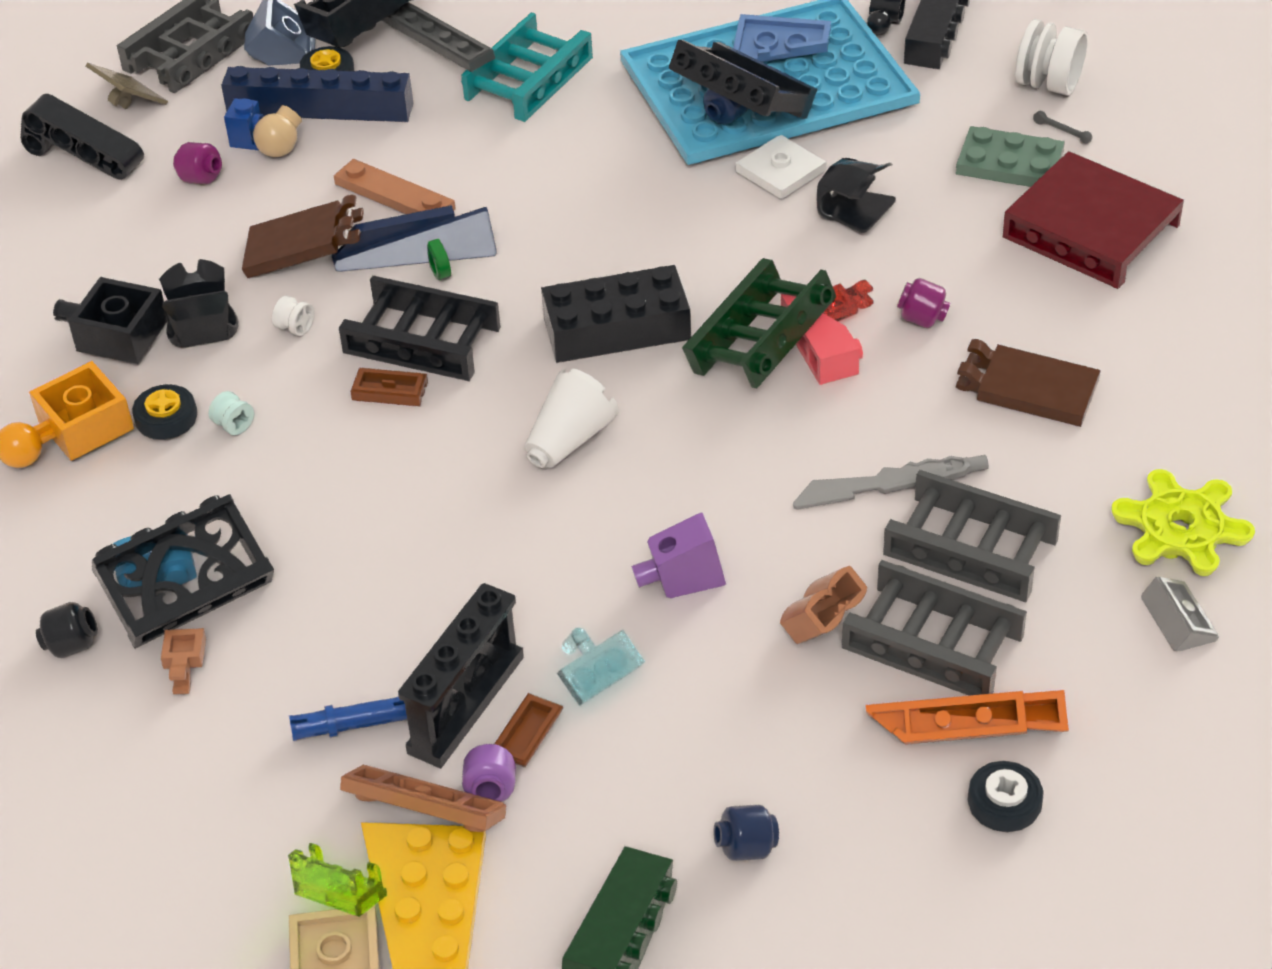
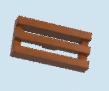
M359 368L350 391L351 398L354 401L420 407L421 397L424 396V387H427L428 379L425 373Z

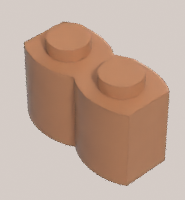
M851 566L843 567L811 583L805 591L803 599L787 607L782 614L780 624L796 644L830 632L841 622L845 611L854 608L862 601L866 594L867 586Z

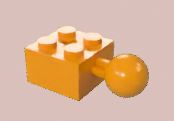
M93 361L29 391L40 424L32 427L23 422H14L4 426L0 430V460L13 468L27 467L33 464L40 456L42 444L53 439L70 461L134 429L126 398Z

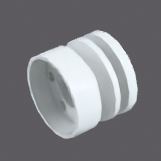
M1032 20L1026 29L1018 50L1015 72L1016 82L1027 85L1031 81L1032 87L1039 88L1047 76V89L1049 91L1067 96L1071 95L1083 69L1088 45V33L1084 30L1066 26L1057 38L1056 25L1049 22L1044 27L1043 21Z

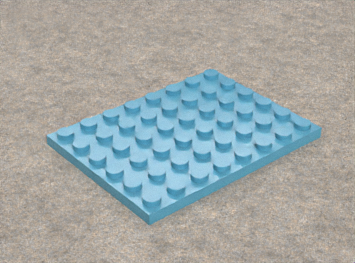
M817 0L759 15L831 21V34L827 52L763 62L818 89L807 119H800L788 112L771 111L770 116H762L748 109L744 115L727 125L718 124L711 120L704 109L703 97L708 88L669 69L678 40H685L699 47H712L713 42H721L733 48L739 20L620 51L622 64L687 165L760 147L780 135L790 139L791 137L816 132L828 127L846 124L858 119L876 116L877 114L920 103V92L848 0Z

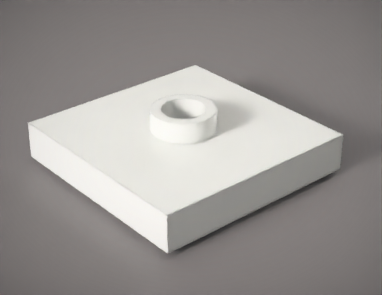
M783 135L773 138L736 162L737 173L781 200L826 171L825 160Z

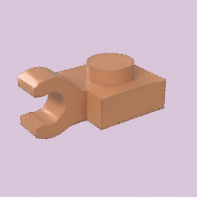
M204 628L165 630L161 662L163 669H169V680H174L173 694H189L191 687L190 668L202 667L206 645Z

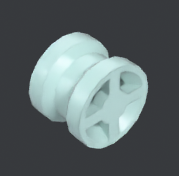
M225 391L217 395L212 401L208 414L209 418L215 424L223 426L226 432L231 435H239L251 425L254 418V409L247 402L240 401V398L233 392Z

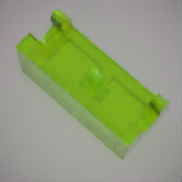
M309 843L310 857L304 856L303 851L298 849L288 854L295 895L358 917L387 896V890L383 887L381 871L377 864L367 863L369 877L366 878L363 877L361 870L354 868L352 871L343 869L342 866L325 863L320 846L314 843Z

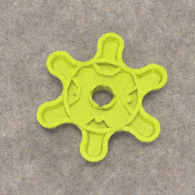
M1156 469L1151 471L1147 477L1149 489L1153 494L1149 499L1138 501L1130 498H1119L1113 502L1111 507L1113 517L1118 523L1135 526L1144 532V535L1136 540L1132 547L1136 561L1142 565H1151L1161 556L1168 559L1182 556L1189 561L1196 574L1209 576L1219 566L1220 559L1214 551L1217 544L1226 543L1244 546L1255 535V527L1249 521L1230 518L1221 511V506L1232 496V488L1227 482L1218 479L1208 481L1200 489L1189 490L1179 486L1171 472ZM1182 520L1184 523L1190 525L1189 528L1186 530L1185 526L1177 525L1173 521Z

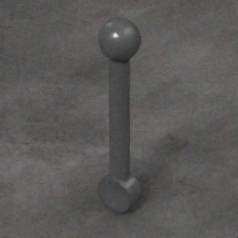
M1041 110L1033 115L1035 123L1051 125L1079 137L1083 143H1090L1093 138L1089 131L1081 132L1048 118L1046 113Z

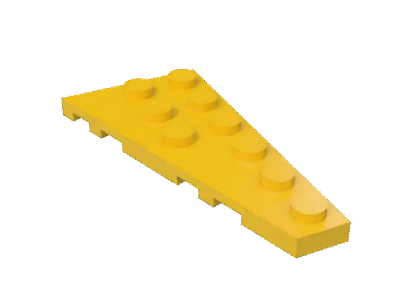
M361 822L392 968L468 969L486 832H473L465 829L464 826Z

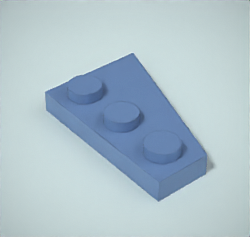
M740 14L733 48L761 62L827 52L831 34V21Z

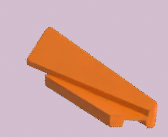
M1064 690L1034 693L1016 691L866 705L868 716L876 720L903 744L1027 734V729L1056 732L1069 731Z

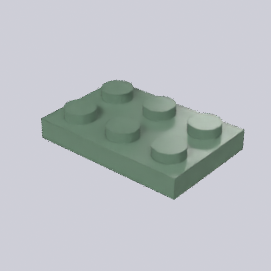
M970 126L956 164V175L1031 187L1062 158L1065 141L1054 140L1049 137L1042 138L1023 135L1018 132L993 130L987 127Z

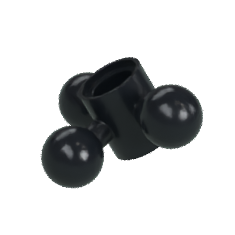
M871 0L867 25L874 34L887 32L891 22H901L905 9V0Z

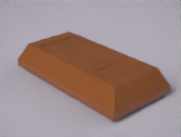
M528 693L494 744L506 748L512 754L516 765L526 767L562 712L563 706Z

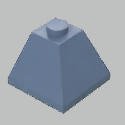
M262 0L245 32L244 50L252 58L260 60L268 66L300 64L302 57L315 49L316 39L306 35L295 9L281 0Z

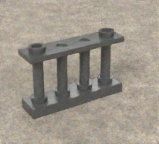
M919 470L916 474L915 500L919 501L907 524L890 519L884 531L883 555L1026 603L1032 592L1035 566L1029 565V562L1040 541L1056 546L1059 537L1061 515ZM933 507L954 513L942 536L921 529ZM969 518L990 524L978 547L957 541ZM1004 530L1026 536L1014 559L992 553Z
M881 560L878 565L877 591H880L881 594L866 618L849 612L843 622L842 649L968 696L993 694L997 666L992 665L991 662L1005 637L1019 642L1022 641L1027 611L909 570L904 566ZM896 597L917 605L902 631L881 624ZM932 610L953 618L939 644L917 637ZM968 624L990 631L976 658L954 651Z

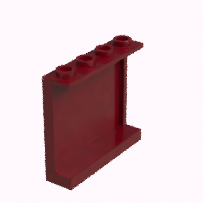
M1068 151L1005 211L1002 237L1119 289L1125 283L1127 266L1168 224L1176 228L1180 226L1184 199Z

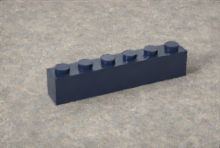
M236 66L227 68L221 84L226 112L234 98H245L258 101L260 113L264 116L272 113L276 114L280 107L284 105L294 110L301 118L408 122L414 104L410 73H397L394 71L367 72L364 70L337 71L334 69L307 70L304 68L277 69L274 67L249 68Z

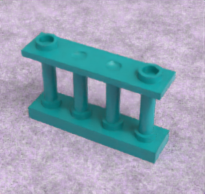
M529 13L492 47L495 59L472 72L465 70L461 75L464 100H472L481 90L512 100L514 118L526 122L593 58L591 33L580 30L575 36L566 41L537 31L536 14ZM535 42L557 50V52L550 57L527 48ZM516 58L541 67L533 73L513 66L511 63ZM502 74L524 83L515 89L493 81V79Z

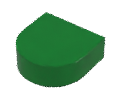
M440 239L428 241L429 266L435 278L442 280L451 277L450 262Z

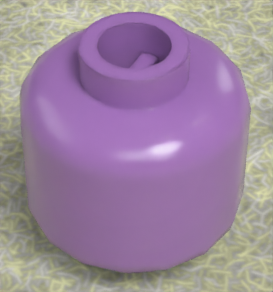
M483 744L470 750L463 761L462 786L464 792L503 802L510 797L514 791L516 764L512 754L506 748L495 744Z

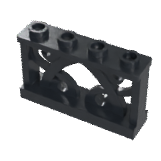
M678 40L669 64L670 70L762 116H770L771 111L788 112L800 119H807L818 90L721 42H713L712 47H699L685 40Z
M231 494L221 498L219 495L212 496L204 500L198 509L186 514L185 511L178 512L170 516L164 525L156 529L144 528L133 534L130 541L120 546L111 544L100 549L95 554L96 557L92 559V571L128 633L127 636L134 649L164 635L165 630H174L272 582L274 573L273 566L261 551L237 509ZM216 520L225 521L232 529L230 540L222 547L217 545L221 537V529L215 534H209L205 530L207 524ZM192 531H195V537L186 535ZM238 541H240L252 562L247 567L230 553ZM170 549L189 551L208 557L199 570V590L191 593L187 588L176 582H156L160 566ZM152 551V552L150 553V555H149L148 560H146V559L142 556V555H144V554H146V553ZM217 562L220 565L214 569V572H220L223 578L214 582L207 577V573ZM125 563L134 564L136 570L131 574L124 573V576L131 581L142 580V586L129 588L118 584L113 577L115 569ZM172 591L176 594L177 600L171 604H166L163 602L165 593L155 596V592ZM141 595L144 617L135 620L123 597Z
M486 583L481 584L398 690L399 699L405 703L410 739L405 744L408 755L441 769L523 660V647L516 645L512 613V608L516 604L514 594Z

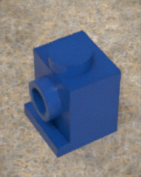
M234 98L224 116L230 147L259 151L253 139L254 127L264 117L260 113L258 101Z

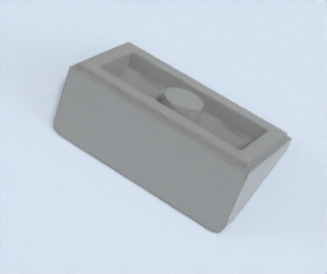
M1155 577L1142 593L1141 598L1174 651H1183L1218 640V633L1185 581Z

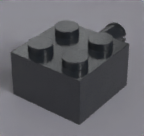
M100 277L80 304L59 299L53 309V316H55L54 319L56 321L69 323L76 351L134 364L140 362L168 321L162 307L164 299L161 289Z

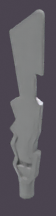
M986 455L969 458L948 456L940 460L927 458L918 463L910 461L902 468L883 467L876 476L812 480L793 502V507L795 509H803L855 499L854 494L872 490H879L885 494L916 487V474L919 470L947 479H955L966 476L974 471L988 469V459Z

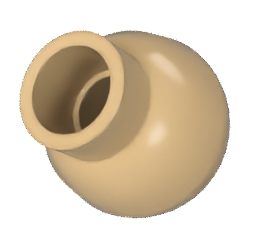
M284 105L280 107L276 114L265 115L254 127L253 139L256 147L269 157L287 155L292 151L297 141L296 129L302 122L301 117L294 110Z

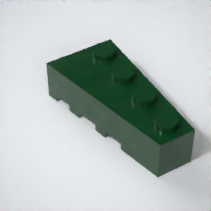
M624 846L562 958V969H639L652 935L659 928L665 904H671L675 896L677 879L672 878L673 859Z

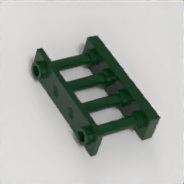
M762 258L682 347L693 373L705 376L717 361L743 367L751 387L757 389L837 297L827 271L820 269L806 285L781 280L773 260ZM777 293L796 297L788 307L769 304ZM758 315L776 319L768 330L749 326ZM737 338L756 342L747 353L728 349Z

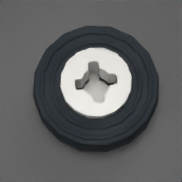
M997 761L988 763L976 771L969 783L967 800L972 815L982 825L996 831L1013 832L1023 830L1034 823L1042 810L1044 791L1039 778L1029 768L1016 762Z

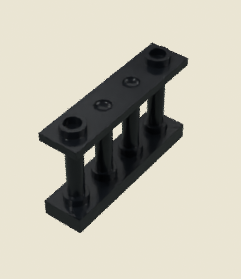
M372 275L370 285L373 306L363 322L344 319L339 326L343 353L470 382L475 373L471 346L481 329L499 332L501 328L498 302ZM387 308L404 312L394 329L376 326ZM418 315L436 318L425 336L408 333ZM449 322L467 325L457 344L439 340Z

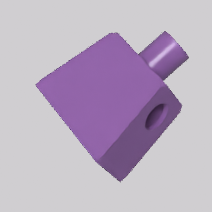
M703 512L651 536L647 543L652 559L631 566L639 588L660 580L665 595L668 598H675L726 585L715 542Z

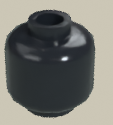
M68 602L47 610L41 615L40 628L36 629V638L43 650H49L55 657L65 658L86 650L92 645L93 637L98 633L97 623L88 607H82L76 602Z

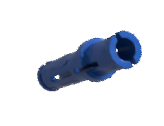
M399 696L338 708L328 705L324 706L325 710L289 715L293 741L329 734L331 738L338 736L337 732L407 720L405 703L399 699Z

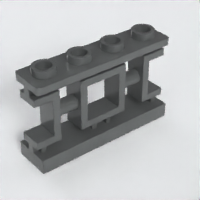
M182 0L116 45L122 70L132 74L134 71L139 73L148 66L153 67L157 70L159 83L162 85L167 83L169 91L176 93L245 44V32L253 19V12L247 9L245 11L239 10L232 16H227L221 13L219 0ZM189 37L197 39L189 46L182 43Z

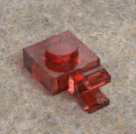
M861 280L847 289L841 283L833 286L837 297L823 313L836 321L857 314L858 308L865 309L874 304V300L867 294L873 291V287L867 280Z

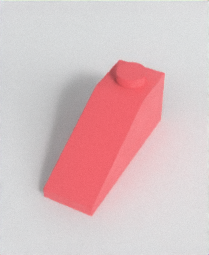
M781 294V306L788 307L796 297ZM822 313L796 343L797 348L819 385L858 375L859 359L863 358L860 341L852 337L845 325Z

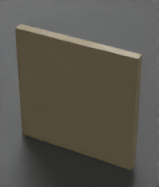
M88 62L85 66L115 86L108 95V101L114 106L120 105L124 109H128L132 101V94L164 105L168 102L131 76Z

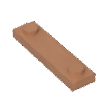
M354 158L333 175L335 185L405 214L452 205L453 211L456 209L455 200Z
M364 764L341 776L340 790L356 794L355 797L361 801H381L463 824L465 829L473 832L487 831L505 819L506 804L503 802Z

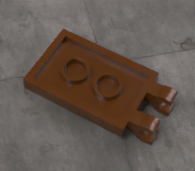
M347 195L342 199L341 204L337 200L250 226L242 264V271L246 277H255L337 253L338 246L355 244L360 241V229L346 230L352 228L353 223L363 219V208L350 209L356 206L357 197L355 195Z
M971 340L967 349L971 353L966 362H961L957 372L960 375L956 383L957 389L977 392L978 401L1079 427L1082 426L1099 382L1101 370L997 344L994 351L982 340ZM978 368H983L987 370L984 374Z

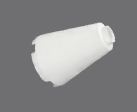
M574 368L569 373H565V369L558 373L525 443V449L528 452L527 458L531 463L539 468L554 467L614 420L619 411L617 402L613 397L610 401L607 400L602 394L606 388L589 374Z

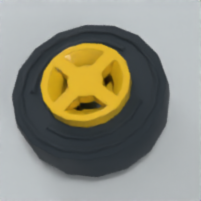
M328 46L306 53L300 60V68L307 70L334 69L337 71H354V62L348 51Z
M163 384L142 392L134 401L132 414L136 428L144 436L152 439L166 440L182 435L194 425L197 417V407L193 395L186 388L173 384Z

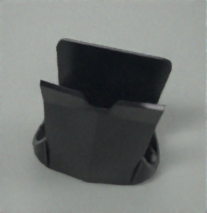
M842 158L832 164L818 182L816 200L819 216L842 223L861 233L867 232L896 202L894 196L866 192L876 179L873 174L893 164L889 162L878 165L851 158Z
M199 259L197 270L194 273H188L182 263H177L166 270L159 278L167 298L162 303V307L168 318L166 334L172 344L183 348L224 341L233 337L238 329V318L228 303V293L225 291L224 267L212 261Z

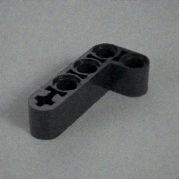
M41 95L22 114L21 143L33 155H43L54 144L119 180L126 178L144 158V152L137 142L53 95Z

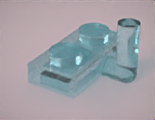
M578 627L563 641L562 650L567 654H573L579 649L583 655L562 668L557 675L578 705L581 706L641 667L645 660L624 630L596 646L583 628Z

